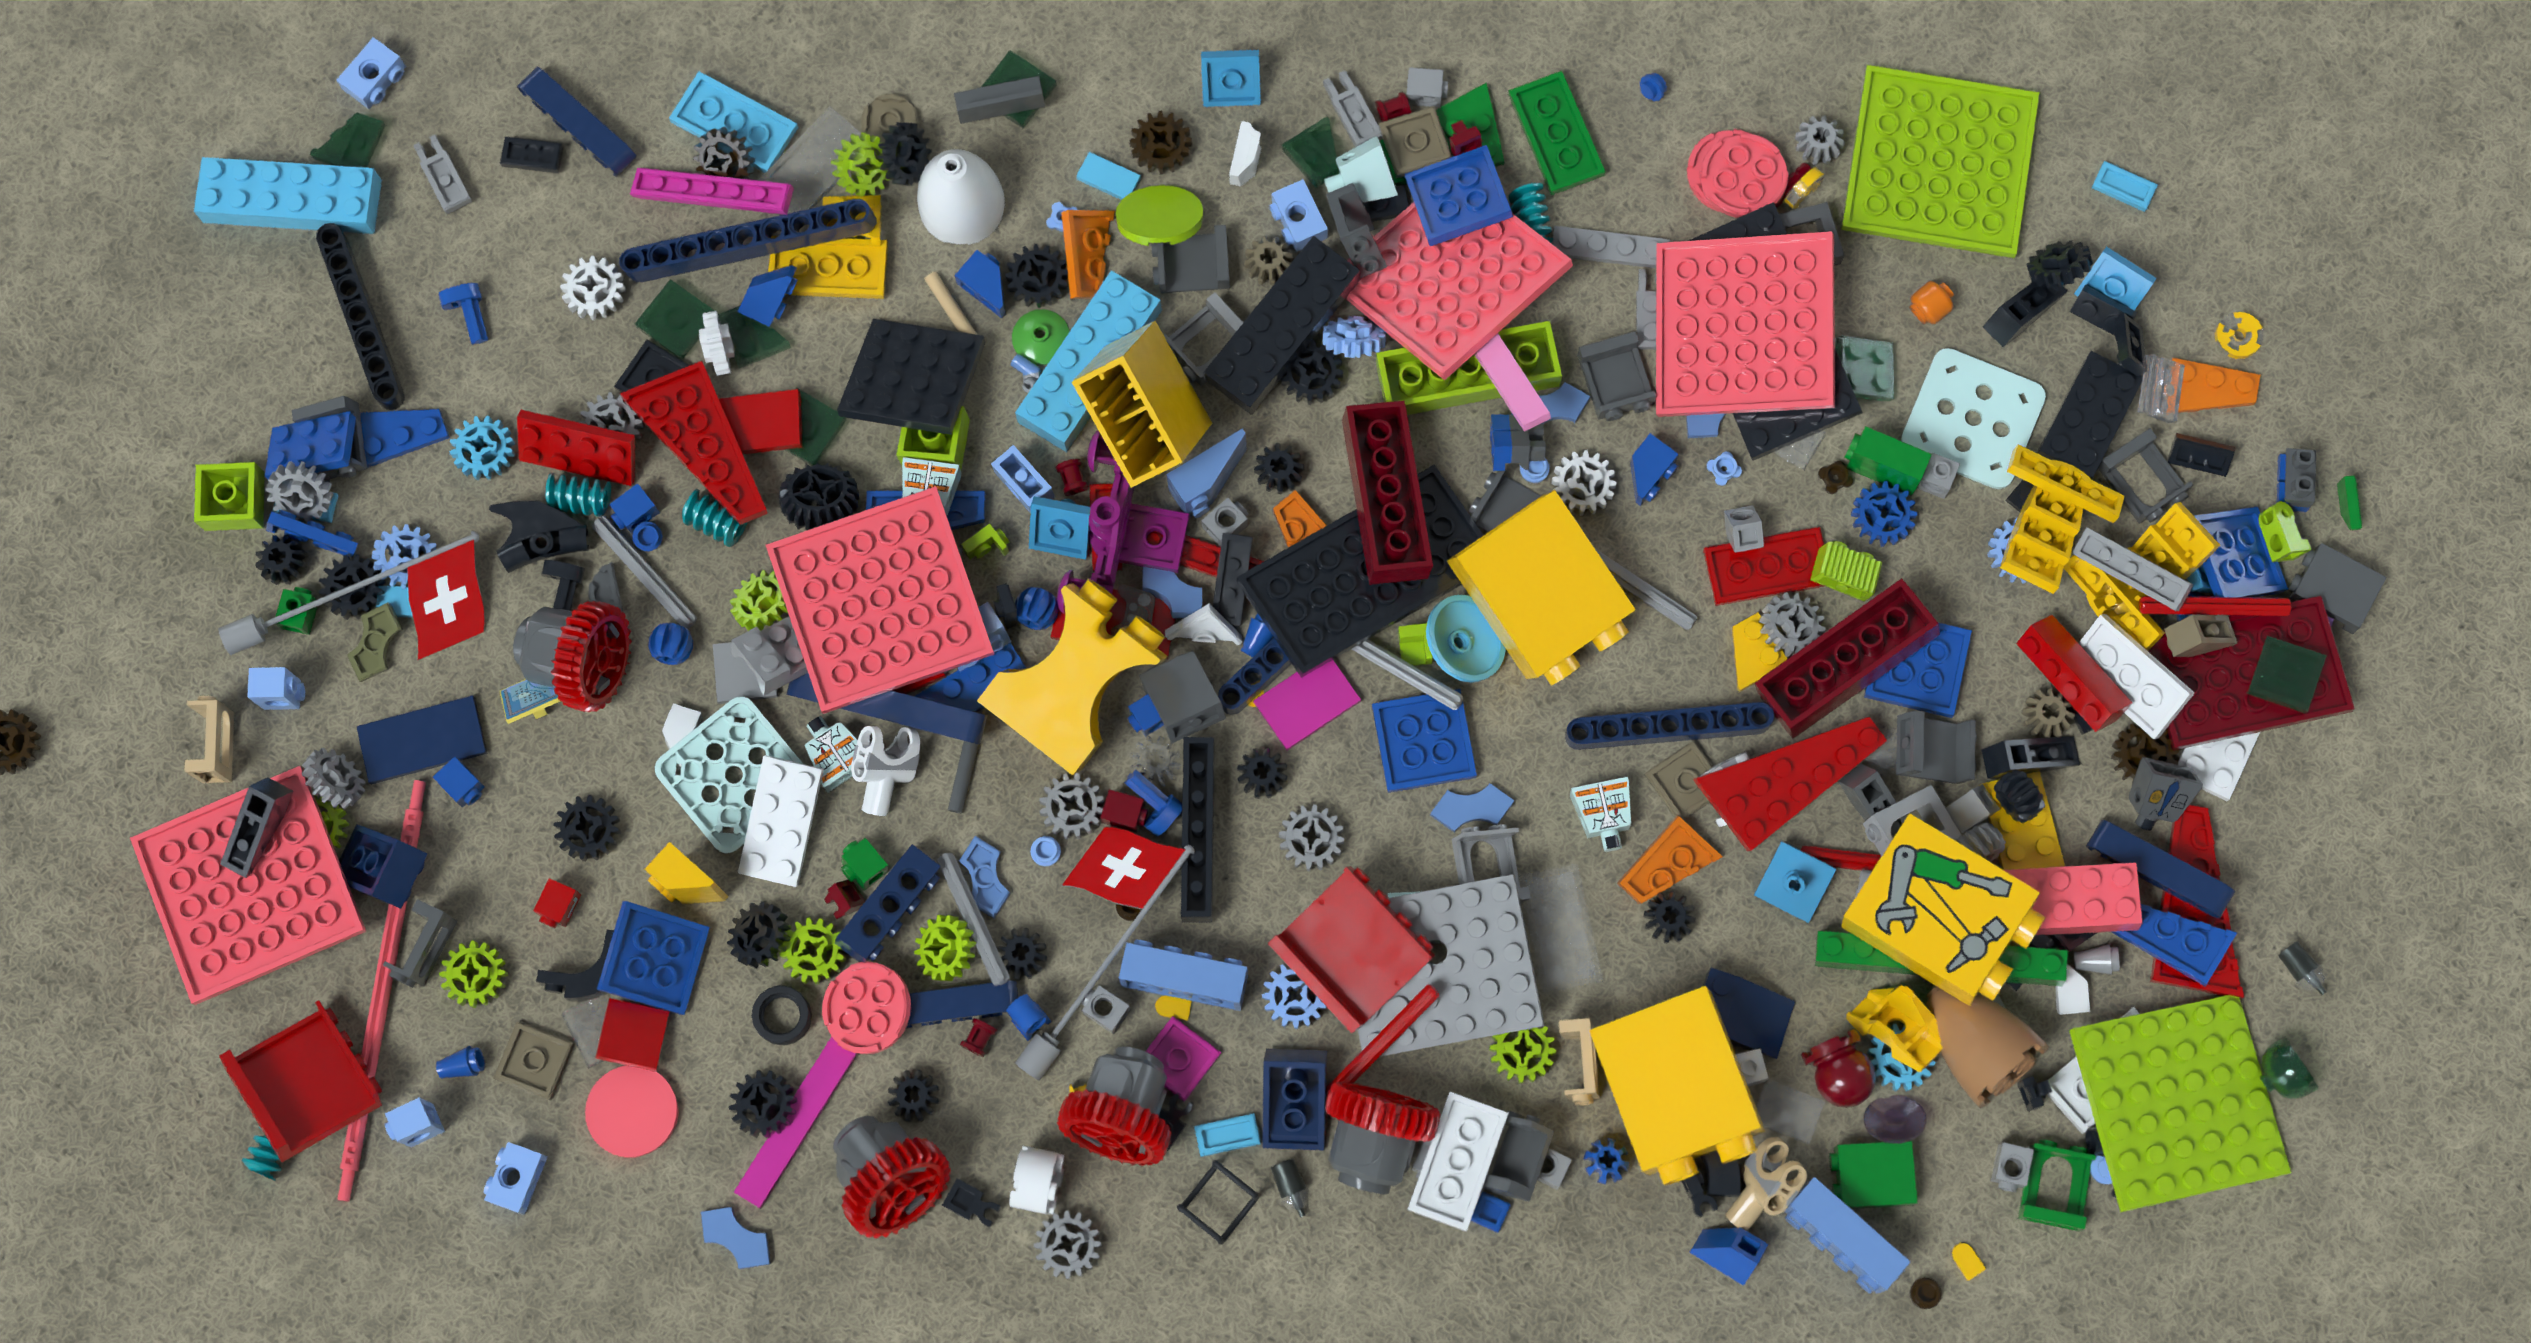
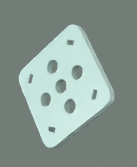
M1942 349L1933 358L1901 436V441L1928 453H1935L1960 463L1957 474L1994 489L2006 488L2015 476L2007 472L2012 451L2018 444L2026 448L2044 404L2045 391L2041 385L1954 349ZM1956 366V371L1947 374V368ZM1984 385L1989 387L1992 392L1991 398L1988 400L1978 398L1975 392L1978 386ZM2024 393L2028 403L2023 404L2019 395ZM1942 400L1950 401L1954 407L1953 413L1949 415L1940 413L1937 408L1938 402ZM1970 411L1979 413L1981 423L1977 426L1969 425L1965 420V414ZM1998 422L2006 424L2009 434L2005 437H1998L1993 432V425ZM1921 433L1924 434L1927 442L1923 443L1920 436ZM1958 437L1967 438L1971 444L1970 450L1966 452L1957 450L1954 445L1955 439ZM1999 463L2000 468L1991 469V466Z
M736 697L730 700L664 753L655 764V774L713 846L723 853H732L743 846L752 807L745 803L744 797L748 791L756 790L761 764L756 765L749 760L750 751L759 747L765 750L768 756L802 763L754 703L745 697ZM735 717L746 718L745 723L734 722ZM714 743L720 744L724 749L723 756L718 760L709 759L706 754L709 745ZM676 764H681L680 775H675ZM736 766L742 770L743 777L740 782L732 784L726 780L725 774L730 767ZM712 785L718 788L719 797L716 801L709 803L703 800L702 791L705 787ZM723 827L734 828V834L723 833Z

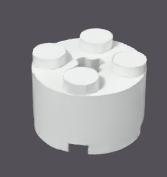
M1022 1146L1013 1177L1014 1189L1016 1191L1011 1190L1010 1207L1043 1214H1054L1057 1203V1187H1061L1064 1169L1062 1168L1065 1155Z

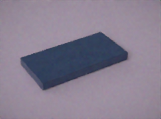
M473 695L356 726L368 783L371 785L446 765L454 757L462 761L488 754L476 700Z

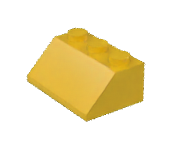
M670 842L644 869L651 875L647 881L671 903L675 899L681 904L722 902L729 897L710 877Z

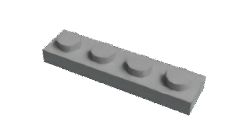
M1554 226V241L1552 245L1571 259L1656 268L1657 243L1670 242V239Z
M2086 527L2072 552L2073 555L2175 611L2180 610L2193 587V584L2088 527Z

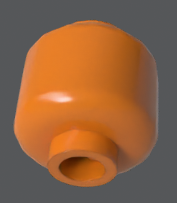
M1929 281L1911 296L1912 305L1909 308L1921 323L1936 324L1953 310L1954 305L1951 298L1954 296V293L1944 282L1939 285L1934 281Z

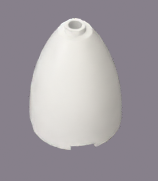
M960 149L943 151L926 165L920 177L917 193L920 217L926 229L937 239L945 243L969 245L988 237L1000 224L1005 207L1004 192L997 175L979 156Z

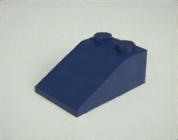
M356 824L339 862L350 888L402 909L403 904L411 895V888L417 875L424 868L425 858L428 853L398 839Z
M1711 967L1707 972L1703 986H1707L1712 992L1731 1044L1751 1051L1761 1049L1762 1055L1777 1059L1795 1001L1746 979Z
M1266 1048L1263 1060V1148L1324 1151L1327 1051Z

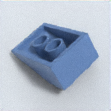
M1240 429L1166 474L1169 492L1183 513H1189L1190 517L1194 515L1195 518H1198L1210 510L1209 505L1214 502L1247 450L1246 433L1243 429Z

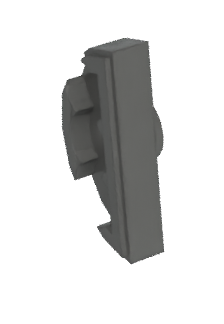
M611 562L602 566L593 577L592 582H590L589 599L591 602L600 601L614 605L623 612L615 567Z

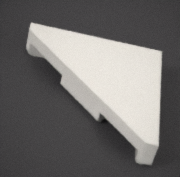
M1210 603L1165 630L1168 640L1181 637L1192 638V641L1216 643L1215 640L1233 641L1236 645L1243 643L1242 635Z

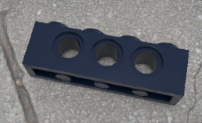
M912 844L839 933L835 944L858 962H866L868 959L874 961L884 949L881 943L887 935L893 938L902 927L903 923L900 922V919L907 912L911 915L920 905L922 900L918 897L925 889L930 892L940 879L937 873L941 866ZM905 877L913 878L916 881L917 887L911 890L906 889L902 886L901 879ZM892 900L897 904L898 910L894 913H889L883 909L882 903ZM869 923L875 924L879 928V934L869 936L864 932L863 926Z

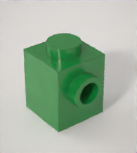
M295 587L294 591L283 589L275 617L317 599L312 595V591L304 588ZM318 606L278 622L276 625L283 630L310 635Z
M866 838L859 843L857 840L851 842L842 851L844 854L841 856L843 865L841 871L850 882L855 880L864 891L888 873V864Z

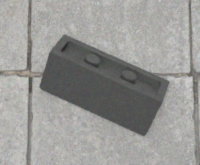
M1039 76L954 93L960 124L1045 107Z

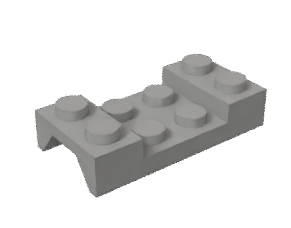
M789 616L762 631L755 627L731 640V654L734 658L742 657L751 668L764 696L808 673Z

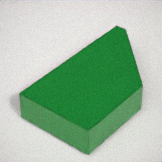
M2344 476L2337 483L2340 513L2349 530H2361L2362 521L2356 477Z

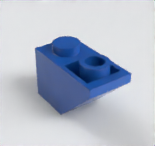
M790 265L753 277L737 312L770 327L773 318L779 320L785 309L786 304L781 302L785 293L791 296L798 281L793 278L797 267Z
M1651 433L1635 451L1630 461L1635 501L1639 506L1645 500L1651 502L1661 489L1657 486L1663 478L1669 480L1678 468V465L1675 464L1678 453Z
M1743 1228L1703 1229L1690 1253L1744 1286L1759 1263L1768 1244Z

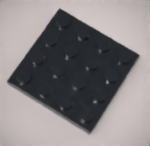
M873 319L837 409L839 417L952 435L985 346L984 336Z

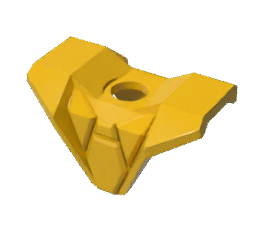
M1900 985L1896 988L1870 990L1866 998L1852 1012L1846 1014V1020L1862 1036L1866 1034L1875 1036L1891 1048L1892 1058L1918 1072H1922L1942 1051L1935 1016L1919 1000L1914 991L1907 986ZM1898 1020L1903 1022L1906 1027L1902 1033L1895 1034L1893 1030L1887 1027L1888 1024Z

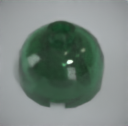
M2286 1036L2277 1040L2266 1049L2261 1061L2265 1074L2261 1075L2260 1078L2269 1092L2276 1090L2284 1098L2300 1099L2320 1089Z

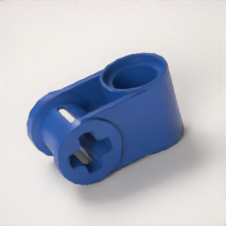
M1028 994L1017 998L1007 1009L1012 1023L1027 1041L1032 1039L1031 1035L1042 1025L1052 1022Z

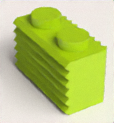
M1829 541L1819 548L1810 578L1811 581L1864 602L1874 595L1882 566L1881 561L1874 559V556L1870 553L1850 550L1845 543L1839 541Z

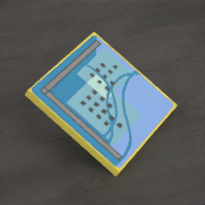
M525 679L500 690L507 723L510 724L532 713L536 719L547 715L545 708L560 702L557 698L558 695L554 692L555 688L531 683Z

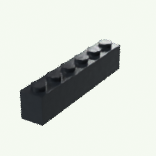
M1183 737L1182 849H1185L1186 845L1194 848V855L1190 854L1181 867V920L1185 923H1212L1214 737Z

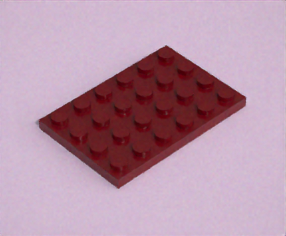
M2322 596L2291 602V611L2288 616L2229 615L2228 617L2237 640V644L2193 657H2173L2172 651L2167 645L2165 633L2148 651L2194 692V695L2167 727L2173 751L2351 713L2355 710Z

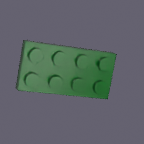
M1562 71L1508 90L1510 101L1551 196L1605 176L1606 171Z

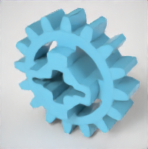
M474 416L473 424L470 425L465 420L463 421L465 427L463 431L460 429L454 430L459 437L458 439H450V443L456 449L449 452L453 458H457L453 463L458 469L462 468L464 475L468 476L472 473L473 477L479 480L481 474H484L490 480L491 472L495 471L501 475L502 470L500 467L502 465L510 467L511 464L508 462L507 457L515 456V452L509 448L515 445V441L509 437L512 433L507 427L503 428V423L500 420H496L493 423L491 417L486 416L484 422H481L478 416ZM493 432L499 436L501 444L493 441ZM483 447L480 452L476 449ZM464 452L472 454V463L466 460Z
M1893 1024L1891 1030L1895 1034H1899L1905 1030L1906 1026L1904 1025L1902 1031H1899L1897 1024ZM1876 1037L1871 1040L1876 1048H1869L1867 1054L1874 1056L1871 1062L1877 1069L1875 1071L1876 1077L1880 1075L1883 1077L1881 1083L1883 1087L1891 1082L1893 1083V1091H1897L1901 1084H1903L1906 1091H1909L1912 1088L1911 1082L1919 1087L1923 1084L1920 1076L1925 1078L1931 1076L1930 1071L1926 1068L1922 1072L1917 1071L1912 1075L1913 1070L1911 1067L1905 1064L1902 1065L1900 1061L1892 1058L1891 1049L1888 1053L1881 1055L1885 1043ZM1932 1060L1927 1067H1933L1935 1061ZM1885 1067L1895 1070L1898 1077L1890 1074Z

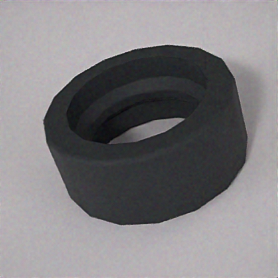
M778 985L768 988L758 996L753 1004L751 1017L754 1028L762 1038L772 1044L785 1046L796 1043L805 1036L811 1025L812 1012L810 1004L799 991L789 986ZM789 998L799 1008V1022L789 1032L775 1033L765 1024V1009L774 999Z

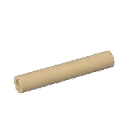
M932 272L925 277L926 283L957 331L977 335L938 273Z

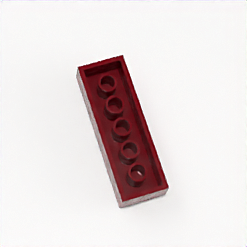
M1405 401L1346 406L1342 425L1369 585L1428 579L1433 562Z
M1901 578L1756 681L1757 694L1764 703L1772 708L1774 716L1791 738L1794 739L1939 636V623Z

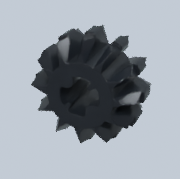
M1279 443L1275 444V451L1273 452L1269 447H1265V456L1257 455L1256 461L1260 465L1254 467V473L1260 475L1257 478L1258 484L1267 483L1266 491L1271 492L1274 486H1277V492L1280 495L1283 494L1284 485L1290 491L1294 490L1293 481L1301 482L1302 476L1299 473L1304 471V464L1298 463L1301 459L1300 453L1292 454V447L1290 445L1284 451H1281ZM1280 464L1284 465V470L1280 469L1278 473L1274 472V467H1279Z
M272 535L271 544L262 541V546L265 549L264 551L255 552L256 556L261 559L255 565L258 570H262L261 576L265 580L271 578V582L278 585L281 580L285 584H290L291 575L301 578V574L297 569L307 568V564L302 561L307 557V553L301 549L302 544L298 540L292 541L289 535H284L280 540L278 536ZM284 555L286 558H282L283 562L278 564L276 562L277 560L280 561L278 557Z
M1254 748V758L1252 759L1249 755L1244 754L1243 760L1247 765L1240 764L1237 766V771L1243 773V775L1237 778L1238 783H1247L1244 787L1246 794L1255 788L1254 797L1256 799L1260 798L1261 790H1265L1266 797L1271 798L1272 792L1270 788L1272 787L1275 791L1281 792L1282 786L1278 782H1287L1288 776L1281 773L1287 769V764H1277L1281 759L1279 753L1270 758V748H1265L1264 755L1261 756L1259 755V750ZM1264 767L1265 771L1267 769L1270 770L1267 772V778L1260 779V775L1255 776L1258 774V768Z
M2015 769L2012 772L2006 773L1994 786L1996 798L2000 801L2001 807L2015 821L2025 823L2028 820H2032L2045 807L2043 794L2039 792L2038 786L2034 784L2032 778H2028L2023 771Z
M1674 891L1669 893L1668 900H1666L1663 893H1658V903L1654 900H1649L1647 905L1651 910L1644 911L1643 917L1646 919H1653L1645 924L1646 930L1656 927L1657 930L1653 933L1652 937L1657 939L1660 933H1663V941L1666 944L1669 943L1671 934H1673L1676 942H1680L1682 940L1681 932L1689 935L1692 931L1686 924H1694L1696 921L1695 917L1687 915L1694 910L1693 905L1683 907L1687 898L1682 896L1678 902L1675 901L1676 895ZM1668 910L1670 915L1672 912L1676 914L1673 924H1669V920L1667 922L1663 920Z
M1028 928L1023 929L1022 936L1018 935L1016 929H1012L1013 939L1010 940L1007 936L1003 935L1001 940L1007 946H997L999 954L1004 955L1001 958L1003 963L1007 964L1005 967L1008 974L1014 970V978L1019 980L1022 971H1025L1026 977L1031 979L1032 973L1030 968L1033 967L1037 972H1041L1042 967L1037 961H1047V955L1038 953L1044 951L1047 946L1045 943L1036 944L1040 939L1038 933L1033 934L1029 938ZM1019 947H1023L1025 951L1029 949V952L1025 954L1026 959L1020 961L1018 956L1016 959L1014 958V955L1018 954L1017 949Z
M906 1070L904 1071L906 1079L904 1082L897 1076L893 1079L899 1085L898 1089L888 1088V1093L897 1096L890 1099L888 1104L890 1106L899 1105L894 1112L897 1117L906 1111L905 1120L907 1122H911L913 1113L916 1114L918 1121L921 1122L924 1120L922 1110L925 1109L930 1115L934 1114V1110L928 1104L929 1102L939 1104L940 1100L930 1095L937 1093L940 1089L937 1085L928 1087L933 1081L931 1075L926 1076L922 1080L923 1072L917 1070L914 1079H912L911 1073ZM916 1088L920 1089L918 1092L919 1101L911 1100V1103H908L907 1101L910 1098L907 1094L908 1091L912 1089L916 1092Z

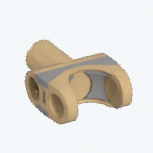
M1770 1137L1764 1140L1757 1147L1758 1151L1752 1153L1740 1169V1177L1747 1187L1725 1214L1727 1219L1737 1228H1743L1748 1231L1763 1211L1769 1215L1783 1213L1797 1196L1807 1179V1173L1802 1164L1797 1161L1785 1163L1789 1148L1785 1141L1779 1137ZM1775 1145L1781 1146L1776 1154L1767 1155L1771 1147ZM1799 1170L1795 1179L1786 1180L1787 1174L1790 1171Z

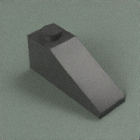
M1860 764L1838 781L1854 808L1865 821L1873 814L1897 803L1878 771L1863 764ZM1905 816L1892 824V838L1895 837L1906 820Z

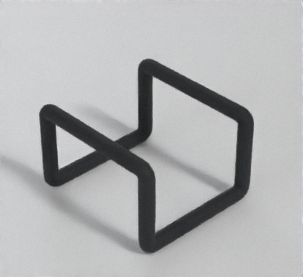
M1214 1160L1209 1171L1185 1201L1177 1205V1209L1213 1237L1218 1244L1222 1245L1254 1206L1259 1197L1252 1188L1221 1163ZM1217 1169L1252 1196L1222 1236L1187 1209L1188 1205Z

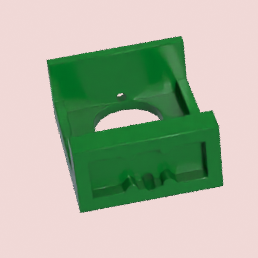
M2039 1140L2038 1144L2030 1145L2029 1149L2034 1151L2027 1186L2022 1189L2018 1219L2074 1231L2085 1230L2087 1217H2084L2083 1214L2091 1162L2096 1160V1155L2088 1154V1149L2078 1146H2069V1150L2057 1148V1143L2049 1140ZM2051 1157L2064 1158L2072 1168L2066 1213L2036 1207L2042 1167L2044 1162Z

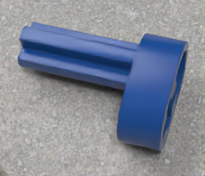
M466 283L440 291L439 298L442 309L451 310L462 307L471 344H481L488 341L479 302L482 300L479 285L477 283Z
M1136 769L1127 776V780L1124 783L1155 809L1146 820L1144 826L1156 837L1160 836L1181 813L1182 803L1172 794L1166 796Z

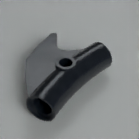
M533 500L510 501L489 506L491 512L507 517L512 523V531L501 548L496 550L502 565L508 573L546 558L589 551V545H587L586 536H588L587 525H582L564 512L548 504ZM539 537H544L547 540L546 546L539 543Z

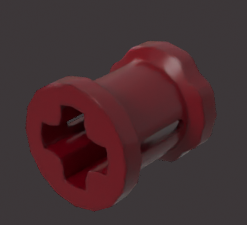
M1403 91L1398 93L1397 97L1383 102L1381 100L1375 101L1376 110L1381 122L1411 114L1409 102Z
M1080 459L1066 460L1055 467L1056 472L1061 474L1065 487L1063 489L1065 496L1075 495L1089 489L1088 483L1084 481L1080 469L1082 465Z
M973 1018V1027L966 1040L961 1041L960 1046L984 1058L986 1054L984 1050L991 1036L996 1035L998 1030L979 1019Z

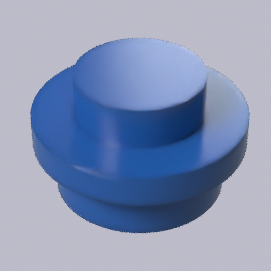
M1646 74L1640 79V90L1644 97L1653 101H1659L1663 98L1667 85L1659 74Z
M643 522L636 526L632 538L634 544L640 550L652 551L660 546L663 535L660 527L655 523Z

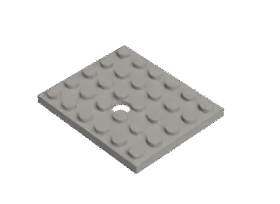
M1515 874L1389 898L1391 903L1388 906L1396 914L1401 912L1412 923L1410 929L1417 936L1422 934L1429 941L1439 940L1445 944L1447 957L1439 964L1428 962L1358 1029L1362 1050L1427 984H1431L1440 993L1439 997L1381 1056L1545 1025Z

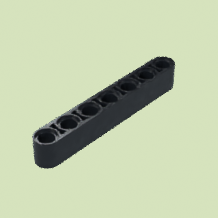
M332 223L324 224L317 230L316 240L372 395L386 410H396L404 403V391L350 243L337 225ZM338 236V240L334 244L328 245V241L332 237ZM348 262L344 269L337 270V266L340 263ZM357 287L354 294L346 296V292L350 288ZM366 313L363 320L355 321L358 314ZM376 338L372 346L364 347L367 340ZM385 364L381 372L374 373L377 365ZM394 390L392 397L383 399L386 391Z

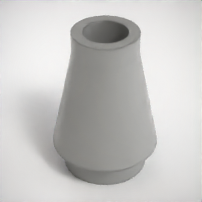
M2109 944L2081 952H2074L2075 970L2109 975L2120 970L2118 947H2110Z

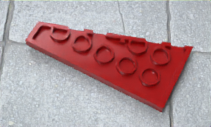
M703 361L620 393L625 403L740 525L768 514Z
M1865 717L1695 778L1693 781L1747 852H1749L1878 749L1887 739L1872 719Z
M2189 805L2179 819L2172 822L2168 853L2220 881L2219 876L2221 873L2219 864L2216 861L2213 846L2215 842L2208 808ZM2163 890L2160 911L2177 914L2182 918L2192 921L2204 922L2219 929L2231 930L2227 907L2221 918L2218 919ZM2232 943L2206 986L2153 957L2150 982L2223 996L2231 995L2240 999L2244 998L2243 987L2240 986L2238 975V961L2235 959Z

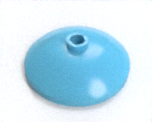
M1467 595L1450 596L1440 601L1433 608L1427 621L1426 637L1430 652L1437 664L1447 674L1464 682H1479L1496 673L1504 660L1506 649L1472 598Z

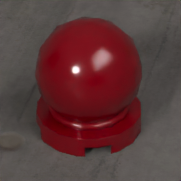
M1856 1029L1847 1032L1850 1038L1847 1035L1841 1038L1836 1036L1810 1048L1812 1055L1810 1051L1801 1054L1806 1066L1813 1064L1816 1067L1814 1079L1818 1092L1824 1100L1837 1107L1850 1108L1860 1105L1869 1098L1875 1087L1876 1074L1873 1063L1865 1053L1855 1049L1856 1044L1861 1041Z

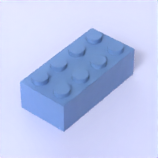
M1134 940V944L1126 942L1119 981L1121 986L1125 988L1241 1011L1248 979L1247 967L1242 966L1243 962L1240 960L1225 958L1224 962L1212 960V955L1207 953L1194 952V956L1182 954V949L1177 947L1164 946V950L1153 948L1150 942Z
M1815 1177L1804 1184L1797 1196L1784 1211L1787 1213L1785 1219L1797 1230H1800L1801 1227L1804 1228L1811 1235L1809 1241L1819 1250L1827 1249L1835 1256L1832 1261L1844 1272L1851 1270L1858 1276L1857 1284L1870 1294L1872 1291L1877 1294L1886 1291L1910 1264V1261Z

